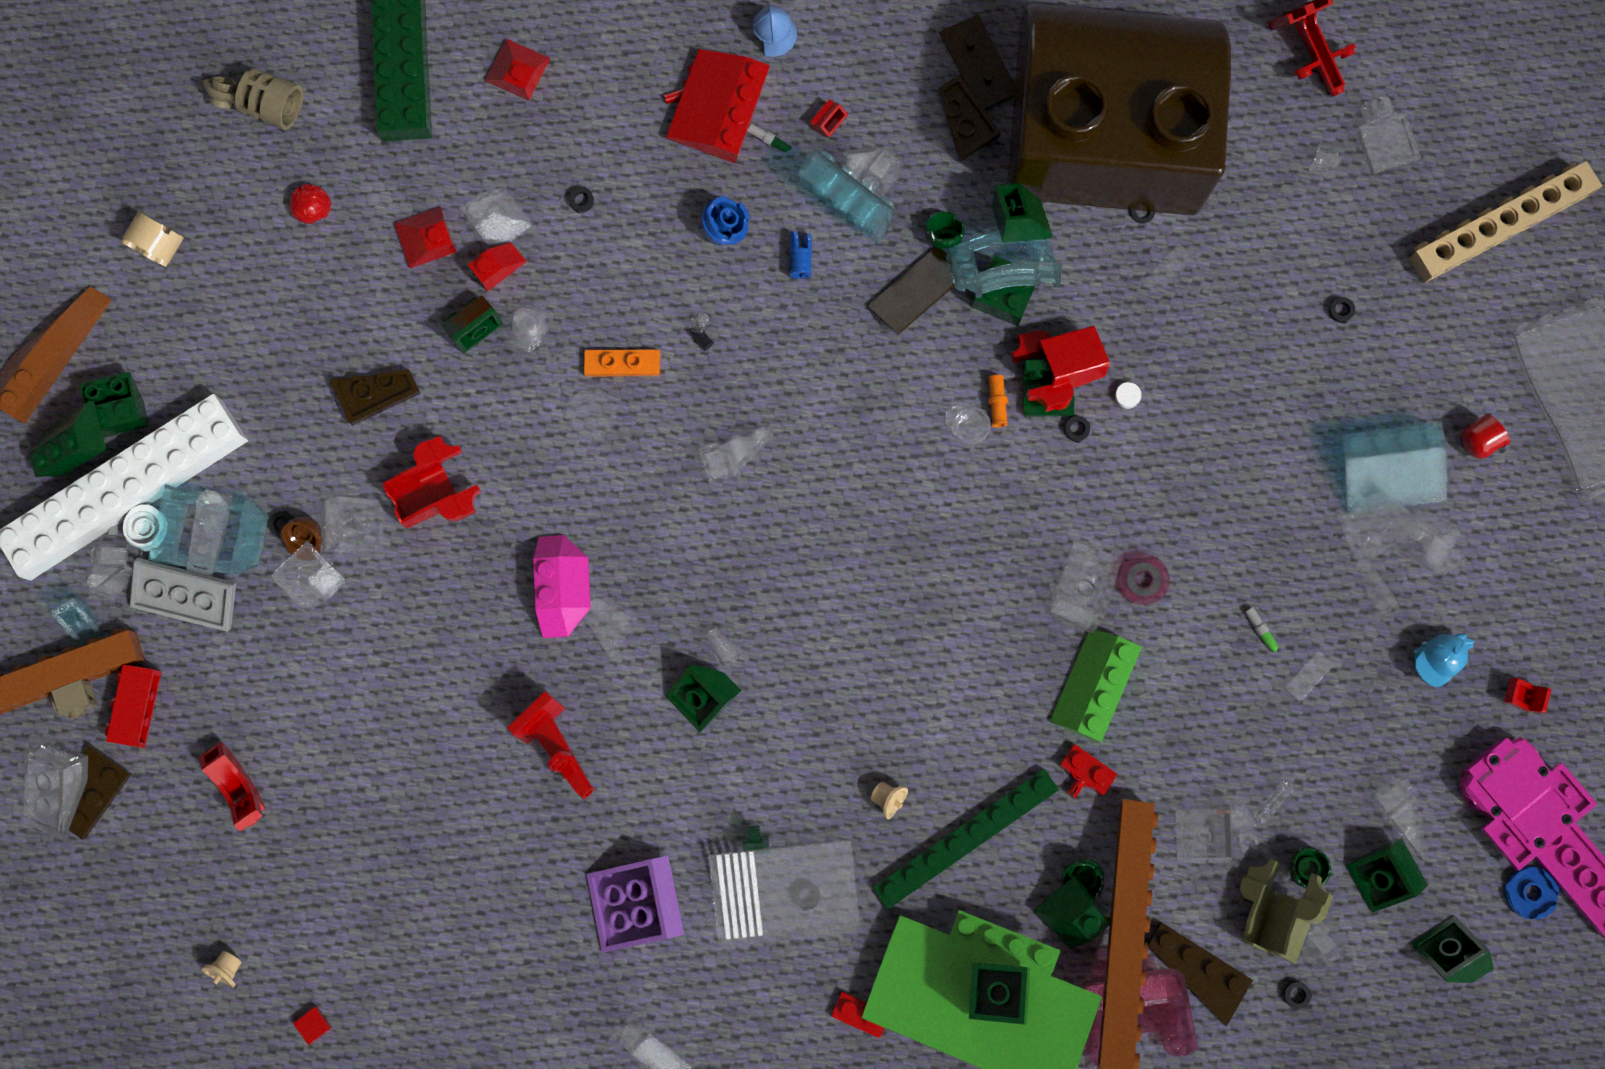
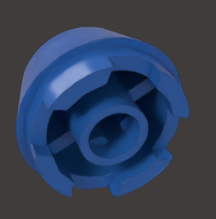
M728 196L718 197L709 201L702 213L701 230L704 237L712 244L719 246L732 245L743 240L747 234L748 221L750 220L746 207L741 202L736 203L733 200L727 199Z

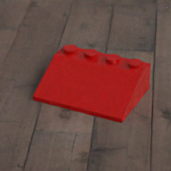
M699 49L666 139L736 164L766 82L770 65L746 56Z

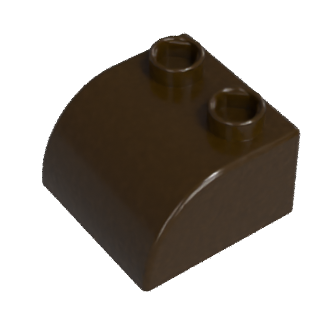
M1045 4L1028 5L1023 12L1019 28L1007 184H1022L1041 199V202L1197 215L1225 172L1231 80V46L1226 26L1221 21L1213 19Z

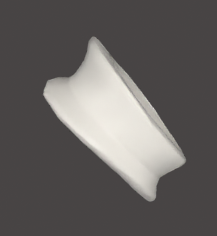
M138 505L132 508L126 515L123 522V534L128 543L136 550L151 551L159 547L167 534V521L164 515L151 505Z

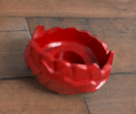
M303 184L292 192L289 210L296 220L313 224L317 220L328 216L332 203L330 196L320 187L312 184Z

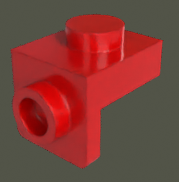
M1510 677L1504 703L1526 712L1545 713L1551 689L1535 686L1519 678Z

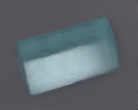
M815 149L797 172L801 184L879 243L896 216L895 209L893 208L894 204L885 196L879 198L873 193L875 189L867 182H858L853 178L855 174L846 166L840 168L836 165L834 157L828 152L823 151L821 153Z

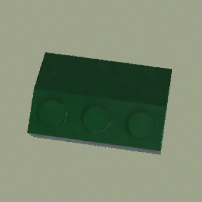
M88 401L43 432L29 452L30 464L33 467L35 477L64 476L106 449L94 401Z

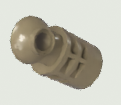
M253 68L249 72L246 71L238 85L234 80L221 76H215L213 79H205L203 81L204 88L210 96L209 103L220 108H231L232 104H234L239 112L248 114L253 118L260 119L283 130H288L293 126L303 105L304 93L300 85L263 72L257 68Z

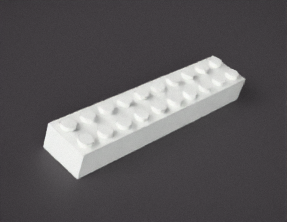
M212 394L0 529V547L18 577L31 581L106 533L112 526L123 522L128 512L135 506L153 503L248 442V439L223 400Z

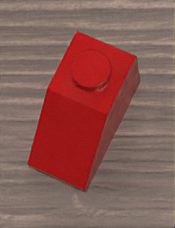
M510 242L487 249L471 261L468 266L473 275L488 292L527 261Z

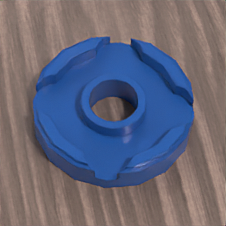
M1523 867L1520 871L1515 870L1508 877L1504 886L1505 899L1508 906L1516 915L1525 919L1539 920L1547 917L1556 909L1558 904L1556 903L1559 896L1558 885L1552 876L1543 869ZM1531 885L1535 886L1538 890V896L1533 901L1529 900L1526 896V890Z

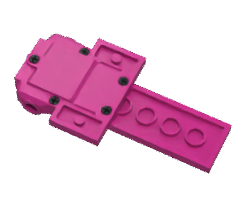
M1521 737L1510 740L1508 738L1499 739L1461 771L1464 774L1459 783L1462 798L1471 808L1482 812L1491 819L1480 829L1515 870L1520 871L1535 858L1542 868L1552 876L1559 888L1602 938H1605V857L1576 824L1578 820L1597 805L1596 801L1563 763H1557L1549 770L1538 751L1526 739Z

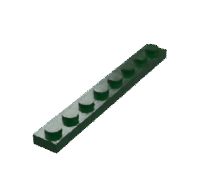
M1042 769L876 884L873 889L887 909L891 908L1058 792V787L1047 771Z

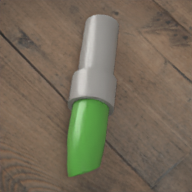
M1254 607L1248 609L1244 613L1254 626L1255 632L1262 638L1267 647L1275 653L1278 645L1269 632L1270 629L1266 623H1263Z

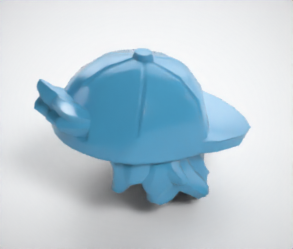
M1461 633L1455 635L1441 634L1427 642H1422V646L1414 650L1415 656L1413 657L1415 671L1419 678L1432 687H1441L1467 664L1468 649L1473 648L1474 640L1466 638L1467 635Z

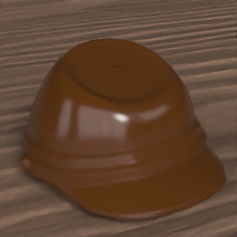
M296 517L288 521L282 528L280 537L289 553L294 558L302 561H315L319 559L322 533L318 522L311 517Z

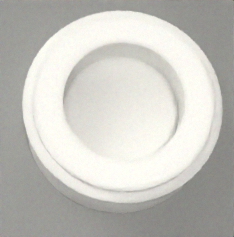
M1123 383L1115 392L1116 403L1125 409L1135 407L1141 399V391L1134 383Z

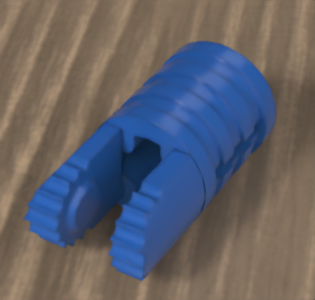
M790 231L789 276L791 278L806 279L812 276V235L809 233H805L802 248H799L798 232Z

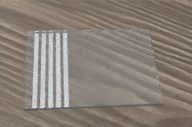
M851 839L708 855L716 918L715 927L717 929L719 948L860 932Z

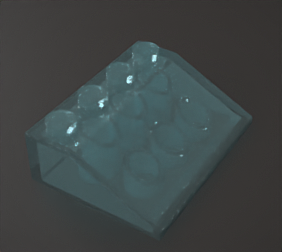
M1442 422L1340 435L1333 441L1346 515L1447 501V453Z

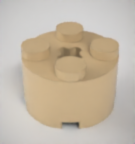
M138 211L126 230L121 243L166 267L172 260L184 237Z

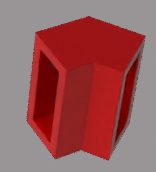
M829 99L810 121V127L823 137H830L849 114L840 104L834 103Z

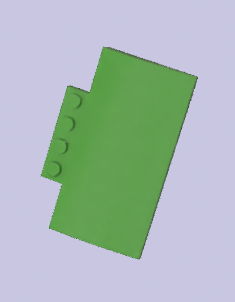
M960 910L950 935L900 915L862 1019L981 1069H1078L1102 1002V996L1052 976L1060 954L1059 949ZM973 962L1030 968L1027 1025L969 1019Z

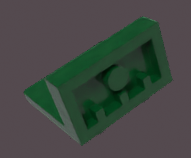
M1026 360L1022 367L1023 415L1025 417L1073 416L1074 393L1068 407L1058 411L1055 409L1046 412L1039 402L1028 401L1026 397L1027 391L1052 384L1053 375L1047 360Z

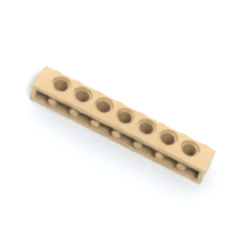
M1586 161L1578 166L1576 163H1573L1562 170L1563 174L1557 177L1555 174H1552L1541 181L1542 185L1536 188L1534 185H1531L1520 192L1521 196L1514 199L1510 196L1498 204L1499 208L1492 210L1490 207L1477 215L1478 219L1471 221L1469 218L1456 226L1457 230L1451 233L1449 230H1446L1435 237L1436 241L1429 244L1425 241L1415 247V253L1409 260L1423 283L1438 277L1595 193L1602 187V184L1588 162ZM1564 184H1567L1570 190L1566 189ZM1543 195L1548 197L1549 202L1543 198ZM1521 206L1526 207L1528 213L1524 212ZM1500 217L1505 218L1506 221H1507V224H1504V223L1501 221ZM1479 228L1486 232V236L1480 233ZM1457 239L1462 240L1465 243V247L1461 246ZM1436 250L1441 251L1444 255V258H1440L1437 255Z

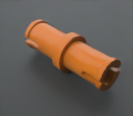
M992 375L988 378L990 391L988 405L991 406L992 427H1006L1008 425L1006 412L1008 397L1005 396L1004 376Z

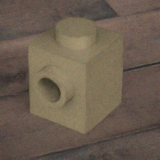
M79 680L51 691L53 695L51 700L53 709L60 716H67L70 719L79 718L86 715L85 710L98 706L90 681Z

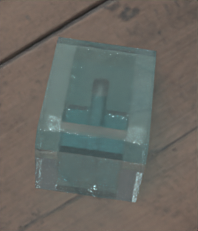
M72 598L51 610L54 618L80 647L87 645L86 642L90 639L105 636L104 631L86 601Z

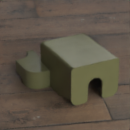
M1269 859L1268 863L1262 867L1250 866L1246 877H1243L1240 885L1242 895L1253 902L1242 942L1257 950L1296 964L1310 924L1321 923L1326 918L1333 896L1323 890L1321 885L1322 878L1313 873L1310 876L1303 898L1300 897L1299 900L1273 890L1271 887L1280 863Z

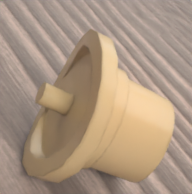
M880 782L871 795V801L881 807L884 817L889 820L903 806L902 803L906 799L908 789L904 786L895 788Z
M222 951L215 962L211 965L205 964L201 970L204 974L214 979L212 981L214 984L217 985L220 981L234 988L236 984L233 982V978L242 962L232 954Z

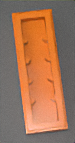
M585 350L584 375L585 377L660 376V350Z

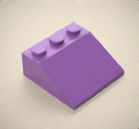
M668 856L587 874L602 953L684 935Z

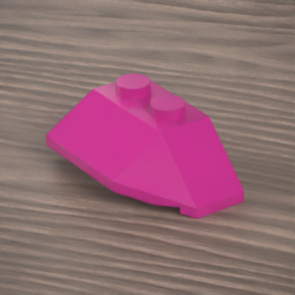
M564 535L539 537L533 561L535 610L542 637H569L591 609L589 557Z

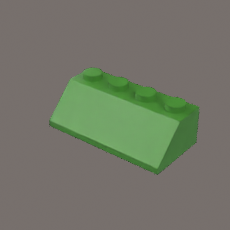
M1090 628L1050 719V723L1096 744L1102 742L1142 647L1119 636Z

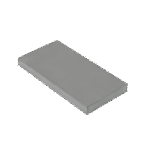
M137 558L133 561L130 607L228 632L232 626L236 582Z

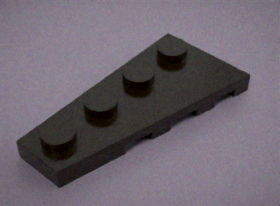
M1160 922L1148 942V947L1227 1026L1253 980Z

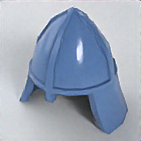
M768 4L753 19V32L760 41H763L765 56L777 57L787 53L793 47L797 40V29L794 21L782 8Z

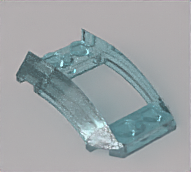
M996 231L963 242L948 249L946 253L954 287L965 292V289L975 292L976 298H981L984 293L1006 287L1040 286L1041 282L1053 283L1054 287L1060 286L1062 263H1056L1049 239L1003 243L1000 232ZM995 245H1023L1028 262L1002 265L979 273L974 251Z
M165 484L148 560L231 575L258 567L269 516L250 499L216 495ZM188 504L241 513L231 561L178 552Z

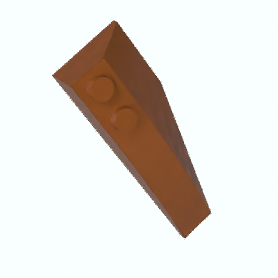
M90 286L12 355L0 372V409L13 418L26 423L112 299Z

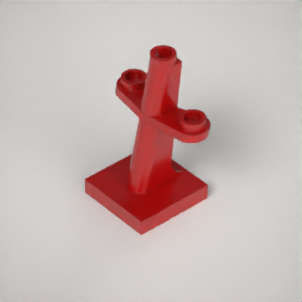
M1312 0L1267 23L1271 31L1294 23L1313 60L1292 72L1294 77L1297 76L1298 80L1306 78L1313 74L1311 69L1316 67L1330 96L1333 97L1345 91L1343 87L1345 83L1334 58L1340 55L1341 59L1355 54L1354 48L1356 46L1354 43L1330 52L1317 23L1316 14L1318 11L1334 4L1333 0Z
M545 691L507 729L527 745L534 738H537L551 758L547 763L548 769L550 771L553 770L555 773L560 771L562 778L569 782L574 791L582 799H586L593 793L595 788L590 784L554 721L565 707Z

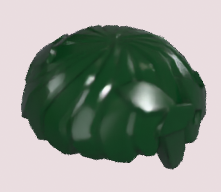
M940 211L930 215L929 219H927L925 227L926 237L934 247L944 250L961 243L965 235L964 223L956 220L955 214Z
M1302 847L1290 859V877L1297 885L1306 889L1310 876L1313 873L1322 878L1321 885L1323 886L1331 876L1330 860L1325 853L1318 849L1316 850L1314 847Z
M1086 858L1077 859L1064 867L1062 883H1065L1074 876L1094 898L1102 893L1105 883L1104 872L1097 862Z

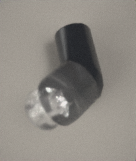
M700 313L692 318L691 336L704 351H707L714 344L705 333L706 325L710 320L706 313Z

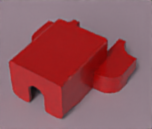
M1094 325L1054 337L1043 330L1018 335L1017 342L1019 348L1012 352L1011 355L1013 363L1033 357L1036 359L1046 357L1053 375L1052 384L1028 390L1026 394L1028 401L1039 402L1046 412L1055 409L1058 411L1068 407L1073 397V388L1105 377L1110 366L1109 358Z
M441 436L429 441L426 440L417 445L414 450V459L417 466L382 483L387 496L396 507L394 512L400 524L406 529L439 513L451 522L459 521L476 513L474 500L481 493V490L476 484L455 494L441 463L463 452L459 445L449 446L445 444Z

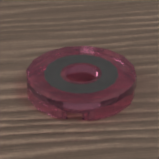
M1141 554L1131 557L1123 564L1118 573V586L1121 594L1135 605L1147 606L1154 604L1165 596L1169 588L1170 576L1166 566L1159 559L1151 555ZM1140 573H1145L1150 577L1149 586L1142 587L1137 583V576Z

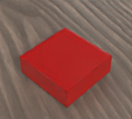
M317 1006L293 1023L308 1045L332 1028Z

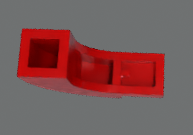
M219 742L199 756L201 769L225 797L231 811L233 824L241 832L246 827L254 825L262 817L261 811L265 809L258 790L242 765L222 742Z

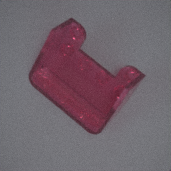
M1176 969L1147 971L1145 986H1140V997L1144 998L1143 1013L1138 1014L1137 1025H1142V1033L1160 1031L1163 1048L1169 1055L1180 1057L1194 1054L1199 1050L1185 977ZM1105 977L1086 979L1079 986L1102 996L1100 1008L1083 1052L1086 1068L1097 1067Z

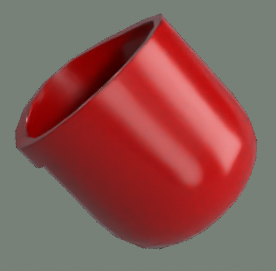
M1485 414L1467 426L1461 434V443L1469 455L1477 459L1487 458L1497 449L1505 448L1510 444L1507 431L1499 420L1490 414Z

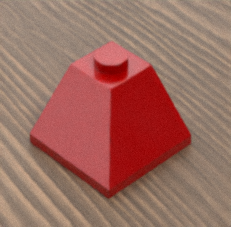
M506 39L485 82L529 101L550 58Z
M441 207L394 223L410 269L457 252Z

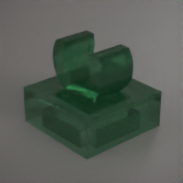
M760 825L749 826L750 838L743 839V852H746L743 855L749 854V851H754V853L750 854L770 852L769 836L761 837Z

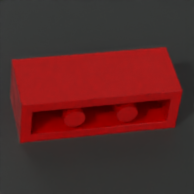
M130 665L122 666V670L118 672L116 678L118 685L117 693L111 701V720L105 728L106 742L145 748L162 671Z

